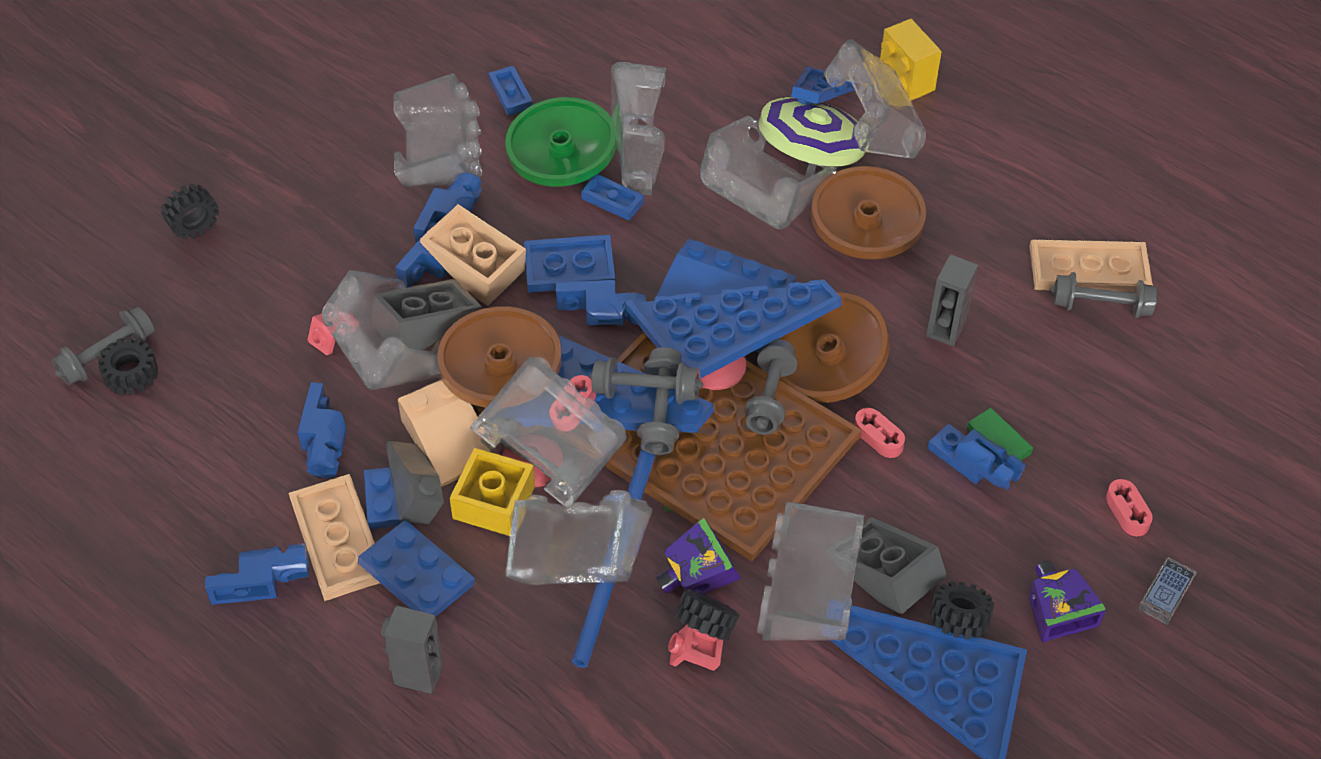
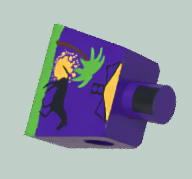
M705 518L696 523L665 550L664 553L672 568L656 577L666 594L682 585L685 590L696 591L702 595L741 578L717 535Z
M1044 561L1035 567L1038 579L1032 583L1029 601L1042 642L1100 626L1106 609L1078 570L1070 569L1058 573L1052 561Z

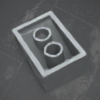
M454 279L373 294L372 326L397 354H410L413 351L426 349L441 339L455 322L472 312L481 310L482 306Z
M873 517L869 518L826 552L827 557L878 603L900 614L904 613L947 577L938 546Z

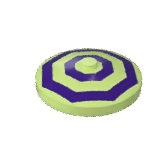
M793 97L775 99L763 107L759 119L760 131L770 144L791 157L823 166L853 164L863 157L868 145V134L854 117L824 102L805 105Z

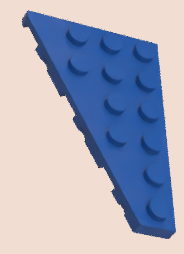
M823 279L807 283H788V287L768 289V286L765 285L745 287L740 290L726 289L722 290V294L701 296V292L677 294L672 297L658 296L655 297V301L633 303V299L625 302L627 312L657 348L664 347L679 351L682 355V362H685L688 367L699 368L701 379L840 307L841 297Z
M560 336L562 362L559 374L553 384L544 393L529 402L513 407L496 408L490 415L491 420L496 416H501L508 421L514 419L517 422H521L522 426L532 427L540 425L555 428L549 416V410L568 381L579 375L589 377L593 372L595 361H608L609 357ZM617 361L618 372L645 374ZM616 385L615 394L612 399H607L605 394L596 393L594 402L578 425H590V429L611 428L612 430L637 431L640 425L653 422L656 388ZM669 389L666 424L676 427L681 432L697 433L714 412L713 403L698 397L696 401L686 400L683 404H677L675 389ZM568 412L566 415L560 414V415H559L560 419H561L563 416H568V417H569V416H570V412Z
M831 600L822 635L980 758L1006 759L1027 649L980 637L974 638L972 635L970 639H964V636L961 634L956 638L953 637V632L943 633V628L937 629L932 625Z

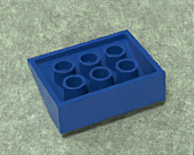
M688 239L677 253L656 297H672L677 294L701 292V296L722 294V290L726 289L740 290L745 287L765 285L768 286V289L788 287V283L796 282L797 276L760 264L754 260L731 254L728 251L711 247L700 241ZM763 347L755 350V352L759 353Z

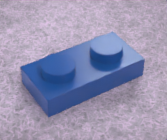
M514 66L488 73L489 82L507 116L523 112L533 105V101Z
M598 174L581 191V199L628 221L644 204V195Z
M390 467L364 470L369 529L398 526L401 521L399 520Z

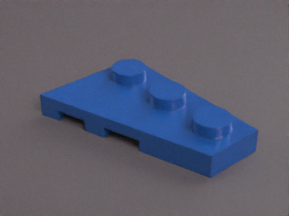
M807 66L793 86L791 97L797 98L798 102L805 105L819 104L856 90L859 80Z

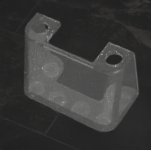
M847 40L823 74L829 85L833 87H840L845 81H850L866 111L854 127V136L860 150L914 159L925 143L926 131L896 71L854 40Z
M617 62L611 67V118L616 137V155L622 184L640 194L652 196L665 151V135L661 130L654 127V114L661 90L666 82L667 68ZM638 119H642L647 125H638Z
M454 73L394 93V113L406 129V160L400 151L394 153V174L404 187L450 185L461 173H470L477 177L482 176V169L479 163L481 148L478 143V136H480L481 132L477 123V116L480 115L479 107L475 100L471 101L465 84L463 82L460 83Z
M746 116L710 133L700 167V178L703 184L776 229H784L812 203L817 187L827 177L834 174L837 169L836 166L809 163L806 174L803 176L764 153L763 149L766 139L760 131L759 121L750 116ZM750 127L758 131V141H753L750 138ZM816 166H820L824 169L815 174Z
M349 270L323 307L322 317L326 327L368 389L376 390L441 378L437 360L441 339L437 341L431 351L407 348L400 338L389 337L384 340L372 326L373 294L407 288L405 283L400 279Z
M540 357L527 358L470 427L494 448L503 438L552 480L544 490L567 509L575 503L627 439L625 428L619 421L610 419L601 411L595 401L585 398L576 390L571 381L561 378L551 369L549 363Z
M621 490L610 491V495L604 496L599 506L577 502L573 503V507H565L548 503V498L539 495H531L528 497V500H515L505 577L532 585L629 581L653 511L651 507L647 506L646 501L633 499L630 497L629 492Z
M786 502L785 513H778L772 549L778 550L777 558L770 557L767 577H772L773 582L772 586L765 585L757 633L763 634L762 641L845 640L852 603L851 594L864 515Z

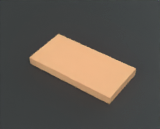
M1030 241L1029 248L1035 290H1050L1055 285L1057 275H1070L1071 272L1076 273V286L1135 292L1138 280H1143L1144 284L1153 286L1145 242Z
M350 474L288 493L324 601L380 583L358 564V556L375 544Z

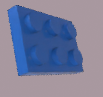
M610 235L524 241L528 293L556 291V282L615 280Z
M406 520L358 556V564L410 609L435 616L439 615L474 586L475 578Z

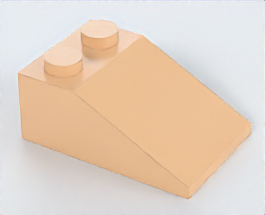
M459 204L420 238V243L467 292H471L475 298L487 306L525 271L526 249Z
M443 380L398 398L401 421L415 444L418 445L439 475L441 487L460 478L474 448L490 451L481 442L484 429L472 404L455 396L446 387Z

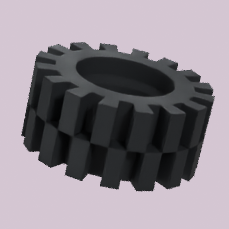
M189 184V189L184 185L180 187V192H177L176 189L172 191L174 196L172 198L167 196L165 201L168 204H162L161 207L163 209L161 215L172 232L177 237L181 236L182 239H187L188 235L191 239L196 238V233L200 236L205 234L203 230L205 228L210 230L212 228L210 223H216L217 218L215 216L219 215V210L217 209L219 207L209 192L201 185L196 187L195 184ZM193 208H196V209H195L193 212H191L190 214L185 215L189 210H191V209H193Z
M127 338L126 343L119 339L116 340V346L110 343L107 346L108 351L103 350L101 352L102 358L98 359V367L106 387L110 388L113 393H116L118 390L119 395L125 396L126 391H129L130 396L136 395V389L143 392L145 391V384L151 387L153 385L152 379H157L158 365L153 350L150 349L148 343L143 344L141 339H137L135 343L132 338ZM125 363H139L132 370L118 371L119 367Z
M952 581L947 586L943 583L935 591L930 619L931 622H935L934 626L937 629L943 627L942 632L945 634L953 632V637L956 638L961 634L964 636V639H970L972 634L974 638H978L980 634L984 635L989 628L994 602H992L990 595H985V590L982 588L976 590V585L971 584L970 587H967L965 582H959V585H956Z
M692 590L684 591L674 613L675 618L679 619L683 624H688V627L697 629L700 633H706L710 637H716L720 640L724 639L725 641L729 640L740 616L736 610L729 608L728 605Z

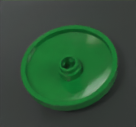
M559 97L538 102L521 112L513 120L507 131L505 145L508 160L520 176L539 185L560 187L584 182L600 173L610 163L615 154L617 135L612 118L599 105L580 98Z

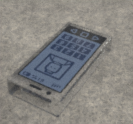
M1167 557L1143 597L1138 610L1168 625L1197 572Z

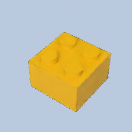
M912 19L884 29L879 62L881 74L889 79L896 91L901 93L908 102L935 91L942 51Z
M474 448L450 496L452 518L512 537L535 488L534 465Z

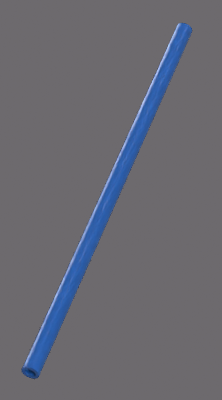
M642 449L572 658V663L577 667L586 668L589 664L656 454L647 453Z

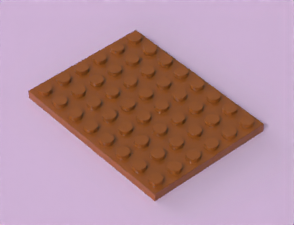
M643 332L616 360L645 373L644 364L649 360L650 352L657 347ZM746 360L745 374L736 385L723 390H711L703 387L699 389L698 397L713 403L714 412L697 433L679 431V439L674 442L671 453L655 456L644 492L694 525L705 518L719 541L753 562L860 438L862 429L779 380L774 400L784 407V421L778 425L774 433L762 435L753 432L746 424V416L744 414L745 403L751 398L762 397L768 373ZM577 425L574 429L564 432L552 427L553 434L629 483L631 482L641 451V438L637 435V431L612 430L611 428L590 429V425Z

